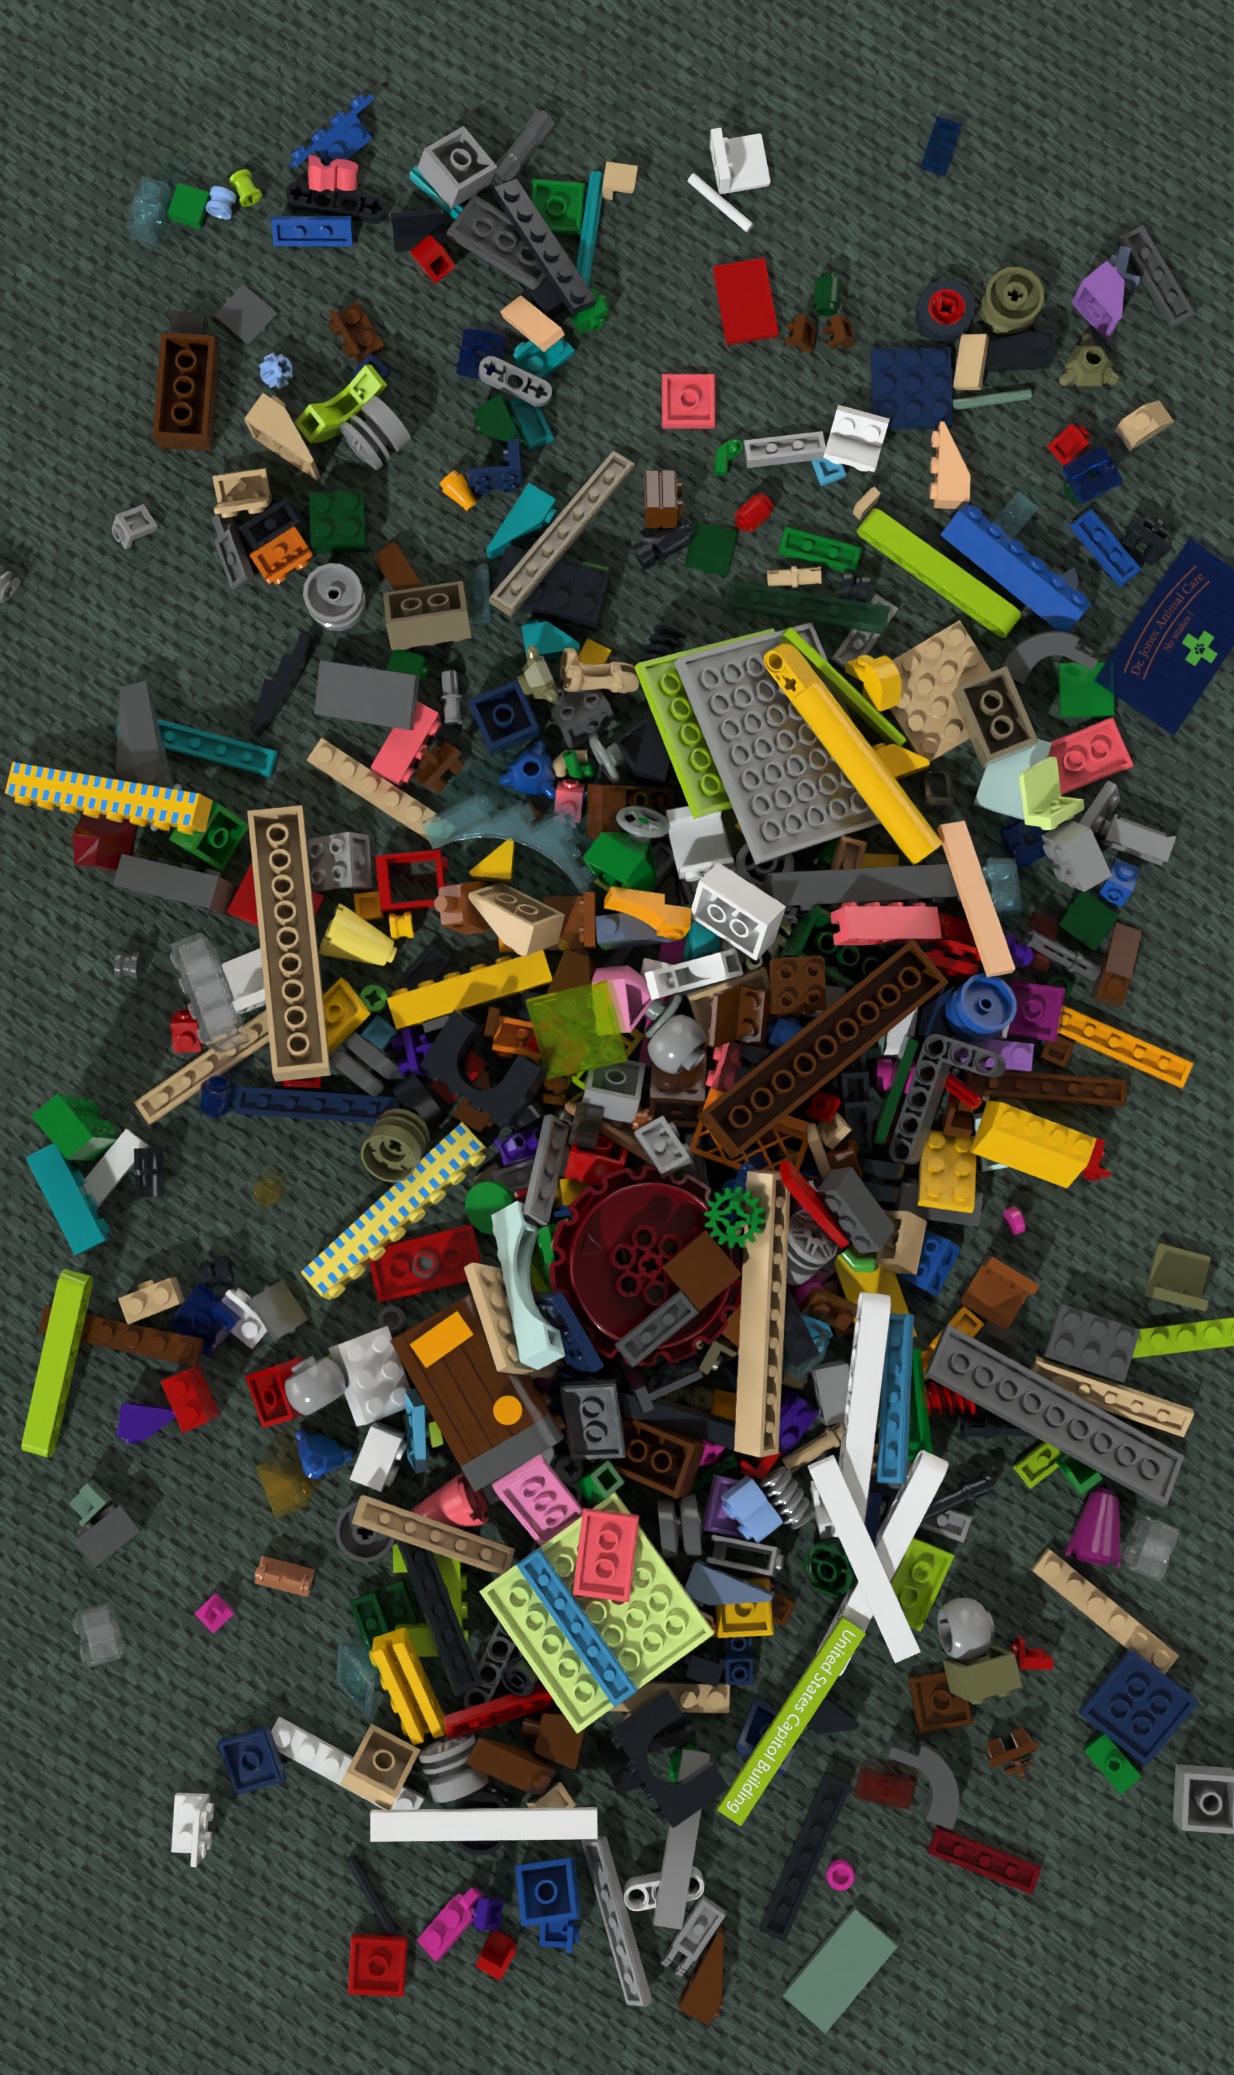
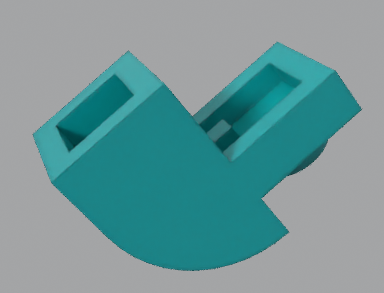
M684 905V907L692 909V905ZM691 918V928L685 935L686 944L682 963L712 955L713 952H719L720 936Z

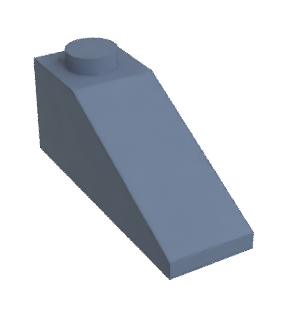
M626 913L595 916L597 943L603 950L683 941V939L669 940L663 936H656L657 931L654 928Z
M697 1560L694 1563L685 1586V1591L694 1604L703 1607L704 1604L721 1605L770 1602L775 1596V1593L701 1560Z

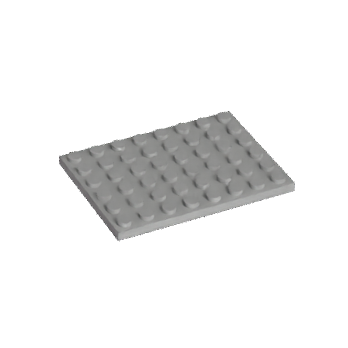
M812 622L792 627L827 661ZM784 630L684 656L674 662L756 865L837 839L842 835L847 836L882 824L766 669L764 656L768 651L783 643L778 637ZM825 684V686L828 688V690L831 692V694L834 696V698L837 700V702L840 704V706L851 719L845 702L830 687H828Z

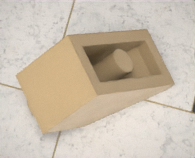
M1158 400L1143 405L1123 418L1115 431L1128 450L1132 451L1173 424L1174 420Z

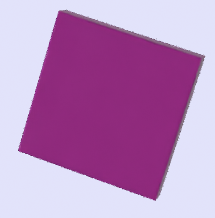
M1011 981L1010 988L1016 998L1017 1011L1013 1021L1009 1024L1007 1035L1057 1042L1066 989L1063 987Z

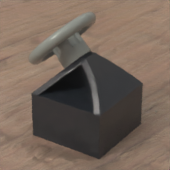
M647 718L627 730L616 743L608 746L607 749L603 747L596 737L590 738L591 749L612 784L618 785L620 783V777L615 767L624 763L633 781L646 782L648 785L665 787L671 759L654 719Z

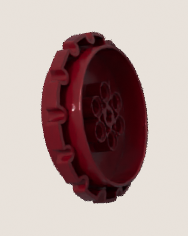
M656 1166L641 1167L638 1176H634L630 1168L612 1172L600 1178L601 1188L599 1191H596L591 1186L584 1188L567 1207L572 1214L571 1220H560L556 1226L550 1249L556 1251L559 1257L556 1262H550L548 1265L551 1291L563 1293L580 1325L586 1331L587 1337L595 1351L607 1358H613L619 1352L614 1345L680 1290L669 1279L662 1266L704 1230L709 1235L714 1230L713 1227H705V1224L710 1222L711 1218L704 1215V1212L712 1210L707 1204L710 1201L709 1194L711 1189L691 1175H682L677 1181L674 1179L673 1173L662 1179ZM723 1203L719 1210H725L727 1208L726 1204ZM718 1221L721 1229L726 1233V1226L722 1221ZM640 1230L648 1234V1242L644 1246L639 1245L636 1240V1235ZM712 1237L718 1244L720 1237ZM666 1239H670L674 1243L675 1248L670 1255L663 1251L662 1246ZM726 1241L723 1245L718 1244L738 1270L742 1269L744 1248H741L738 1242L735 1248H729V1241ZM619 1249H624L628 1255V1259L623 1265L619 1264L615 1258V1254ZM651 1259L650 1264L654 1265L653 1270L645 1272L646 1268L642 1267V1263ZM626 1276L630 1277L634 1284L630 1292H625L621 1288V1281ZM737 1278L703 1309L698 1311L697 1315L636 1366H655L656 1359L659 1356H663L665 1362L669 1364L679 1362L697 1353L695 1346L699 1340L704 1344H711L728 1326V1321L724 1317L725 1311H736L739 1306L742 1280ZM653 1285L660 1291L659 1298L656 1301H651L648 1297V1289ZM623 1356V1363L629 1364Z

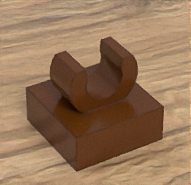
M841 314L831 317L832 325L826 326L823 329V333L826 335L834 333V338L826 343L827 346L837 348L841 345L846 349L855 346L856 341L850 320Z
M806 315L796 316L795 323L787 324V329L793 332V336L785 338L784 341L791 347L797 346L803 352H813L817 326Z

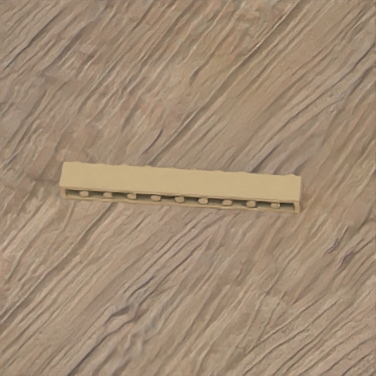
M757 1170L747 1171L746 1191H753L752 1199L761 1198L757 1206L758 1208H766V1211L760 1215L761 1218L767 1220V1223L759 1225L764 1232L763 1234H754L756 1242L751 1243L747 1239L746 1247L743 1249L734 1451L756 1457H765L778 1454L790 1192L783 1185L780 1172ZM746 1203L745 1209L749 1214H753L751 1207ZM752 1225L744 1227V1234L750 1230Z

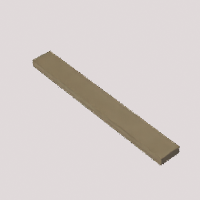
M612 451L489 597V603L512 617L633 472L635 463Z

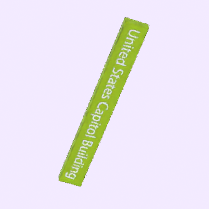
M840 1617L733 1781L730 1789H728L718 1804L717 1810L739 1826L743 1824L866 1635L863 1630L844 1617Z

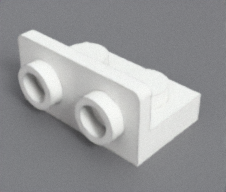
M239 1288L236 1291L229 1289L225 1293L226 1296L210 1315L247 1346L254 1349L268 1331L249 1303L250 1296Z

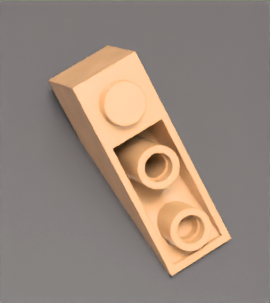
M940 422L937 430L932 432L931 447H936V456L931 458L930 472L935 473V483L930 484L929 498L934 499V508L961 509L966 503L970 502V473L945 422Z

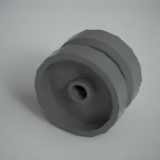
M354 1031L345 1043L356 1056L353 1058L345 1051L338 1050L329 1061L367 1093L376 1098L383 1090L384 1085L374 1073L377 1071L386 1079H392L400 1068L387 1058L388 1055L370 1040L366 1041Z
M689 1494V1496L679 1499L680 1513H675L674 1500L671 1496L657 1497L663 1560L677 1558L679 1554L678 1540H683L684 1554L687 1557L701 1556L700 1538H702V1526L695 1494Z
M367 1495V1497H370V1498H373V1499H376V1500H379V1501H381V1502H384V1503H387V1504H390V1505H391V1503H389L388 1501H386V1500L383 1499L382 1497ZM358 1497L346 1506L337 1519L335 1535L337 1544L345 1555L355 1561L366 1563L378 1560L387 1554L394 1544L395 1538L375 1531L367 1532L364 1527L352 1524L360 1499Z

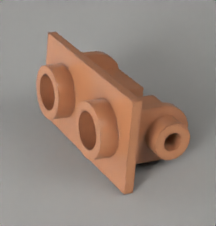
M262 1556L255 1572V1584L308 1597L315 1569Z

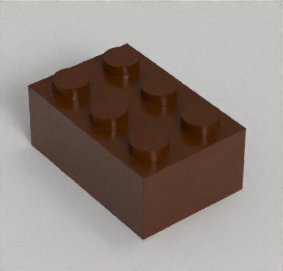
M622 1416L626 1457L607 1458L606 1461L609 1460L618 1473L675 1498L689 1496L707 1443Z

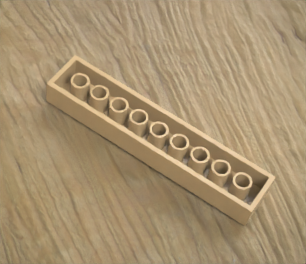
M292 806L247 811L272 1074L275 1082L330 1076L303 807Z

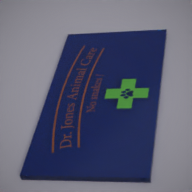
M1189 539L1094 681L1159 725L1169 734L1175 735L1234 647V569L1195 541Z

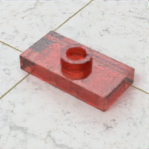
M1033 913L1028 933L1034 930L1055 942L1059 927L1057 924L1060 919ZM1044 945L1045 948H1047V949L1053 951L1052 948H1050V947ZM1031 948L1033 960L1027 967L1047 972L1051 958Z
M859 1767L854 1797L909 1810L915 1781L914 1779Z

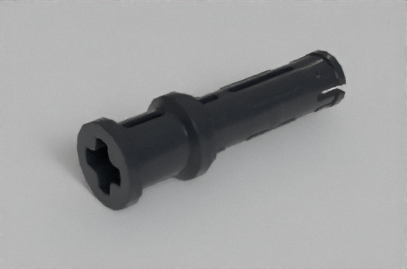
M964 1414L960 1417V1436L962 1439H967L968 1436H983L984 1439L993 1438L994 1435L1033 1436L1021 1428H1007L1017 1426L1005 1419H993V1416L985 1414L984 1417H968L967 1414Z
M982 1471L979 1473L980 1476L967 1482L964 1480L960 1481L956 1489L934 1498L920 1525L964 1503L972 1505L976 1499L986 1494H995V1487L986 1471Z

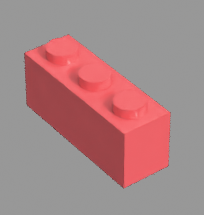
M417 701L414 730L393 728L371 766L372 771L399 787H402L404 782L408 784L414 776L415 769L413 767L416 761L424 758L419 751L422 748L428 750L429 746L426 745L431 736L435 737L442 726V723L439 722L441 719L439 713Z

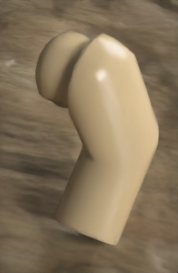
M568 750L560 753L552 762V768L556 777H564L567 774V767L562 754ZM575 750L579 763H587V750Z

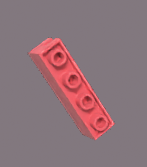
M856 902L841 904L840 909L830 913L832 924H840V932L833 934L834 945H906L913 939L918 945H927L942 939L938 908L926 907V903H914L909 906H903V903L897 902L887 906H880L879 902L867 903L864 906H857Z

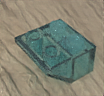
M988 858L980 867L998 918L1021 914L1023 906L1016 858Z

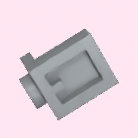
M144 504L117 514L112 526V533L117 542H121L125 549H129L133 540L155 532L158 525Z

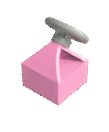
M629 965L596 968L592 979L598 1035L631 1032L645 1014L651 1019L645 1030V1035L651 1038L673 1016L682 1001L680 993H675L665 1003L660 998L652 1000L646 980Z

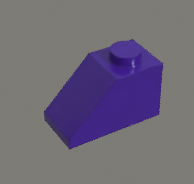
M128 1401L122 1403L116 1437L125 1438L124 1443L141 1444V1441L150 1438L176 1418L172 1407Z

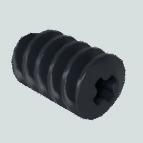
M668 625L654 626L653 631L655 634L650 635L649 642L651 644L645 645L644 650L647 654H641L640 661L644 662L675 654L676 652L673 651V648H682V644L677 639H686L687 635Z

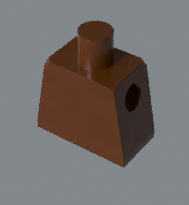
M549 1707L543 1709L540 1721L524 1717L520 1734L536 1738L534 1752L576 1770L585 1728L576 1733L560 1708Z

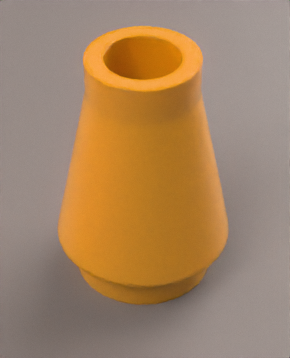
M456 470L448 474L439 484L443 488L442 492L461 505L466 511L478 502L462 473L458 474Z

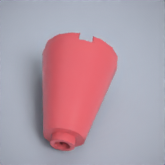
M464 1472L459 1473L411 1510L412 1513L457 1529L482 1525L489 1520V1517H484V1512L488 1511L489 1508L482 1488L474 1492Z

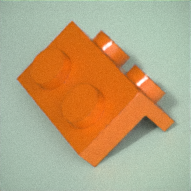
M292 526L271 541L266 542L260 548L250 552L249 556L268 584L274 582L276 585L288 577L287 572L296 567L297 570H300L311 562L309 558L313 556V553L307 547L295 526Z
M499 1015L496 1034L492 1044V1050H497L496 1055L512 1058L513 1054L526 1055L538 1063L540 1058L546 1059L526 1046L530 1036L539 1024L538 1022Z

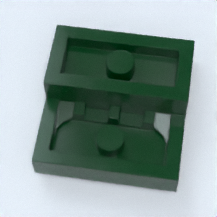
M404 1579L349 1601L367 1654L372 1650L374 1637L395 1631L397 1624H420Z

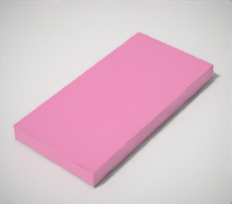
M541 1454L491 1484L497 1495L540 1546L582 1516V1506Z

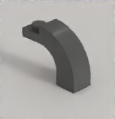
M1051 630L1036 633L1018 643L1010 651L1001 668L1007 666L1012 679L1024 684L1035 664L1045 657L1052 655L1065 656L1091 670H1094L1098 659L1094 657L1096 652L1084 645H1081L1079 649L1075 647L1080 639L1079 636L1065 631Z
M897 1739L895 1743L888 1740L885 1749L888 1758L915 1767L928 1777L929 1794L922 1811L925 1819L953 1830L959 1809V1791L955 1777L944 1758L932 1746L919 1739L915 1750L912 1749L913 1745L906 1741Z

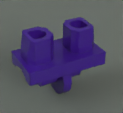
M1006 934L1005 940L1014 966L1024 968L1030 965L1033 960L1032 949L1026 946V944H1019L1014 935Z
M419 1027L401 1028V1033L391 1037L394 1050L400 1051L405 1049L408 1058L398 1061L399 1074L412 1075L414 1073L416 1076L426 1075L427 1070L421 1067L420 1064L433 1043L429 1044L427 1034L420 1035Z
M534 1127L499 1137L493 1141L501 1152L504 1166L536 1156L541 1128L535 1129Z

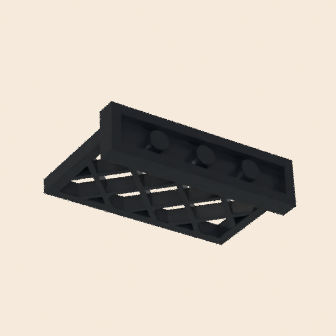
M620 1351L612 1358L643 1413L654 1409L652 1400L703 1378L701 1370L692 1357L684 1359L679 1363L669 1364L663 1360V1362H656L655 1366L634 1367L623 1363V1355ZM663 1356L657 1357V1359H664ZM648 1371H655L654 1374H647ZM665 1371H672L670 1375H663ZM682 1372H689L687 1374L680 1375ZM657 1383H664V1384H662V1385H660V1386L654 1388V1386H655Z

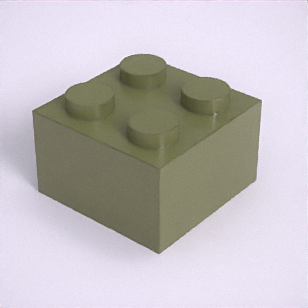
M990 1645L986 1653L975 1659L958 1660L953 1657L942 1659L950 1692L972 1704L985 1703L988 1701L987 1697L994 1695L998 1697L1009 1696L1014 1693V1689L1022 1687L1015 1653L995 1645Z

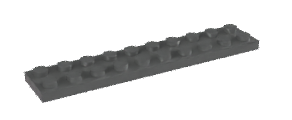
M949 1324L944 1326L924 1373L925 1376L1161 1507L1167 1506L1184 1459L1183 1455Z

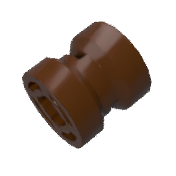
M546 1076L543 1081L545 1093L541 1095L540 1103L565 1107L568 1102L566 1092L570 1088L571 1080Z

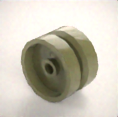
M1008 267L998 271L990 279L980 303V316L984 325L993 334L1006 338L1026 333L1033 326L1044 302V289L1039 278L1027 269Z

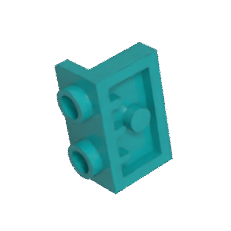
M563 337L546 351L541 350L529 340L528 342L523 341L516 347L513 358L514 364L518 368L544 380L575 354V350Z

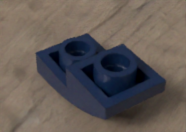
M752 1636L724 1638L726 1685L753 1684Z

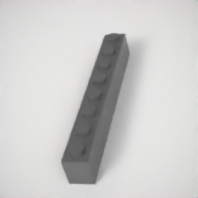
M949 864L764 874V893L786 906L785 911H791V906L800 905L801 910H811L817 904H826L827 909L841 908L840 905L846 902H856L857 906H864L869 901H878L880 906H887L888 904L895 903L894 900L904 899V904L920 903V898H929V903L946 902L945 897H954L955 902L961 901Z

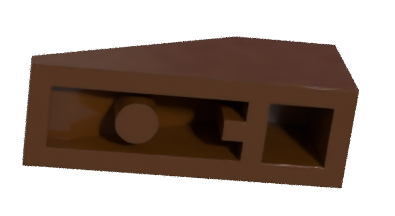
M1117 922L1115 923L1101 964V972L1095 981L1090 999L1113 1007L1123 1005L1132 978L1142 931Z
M479 1737L466 1761L469 1766L523 1791L542 1796L556 1772L539 1754Z
M721 1925L718 1926L708 1941L678 1998L679 2010L708 2026L713 2017L715 2019L718 2018L723 2008L724 1933Z

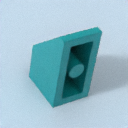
M535 619L521 626L525 652L529 646L534 645L538 648L539 655L543 656L545 660L561 658L565 648H573L578 655L580 654L579 643L548 621L542 622L540 619Z

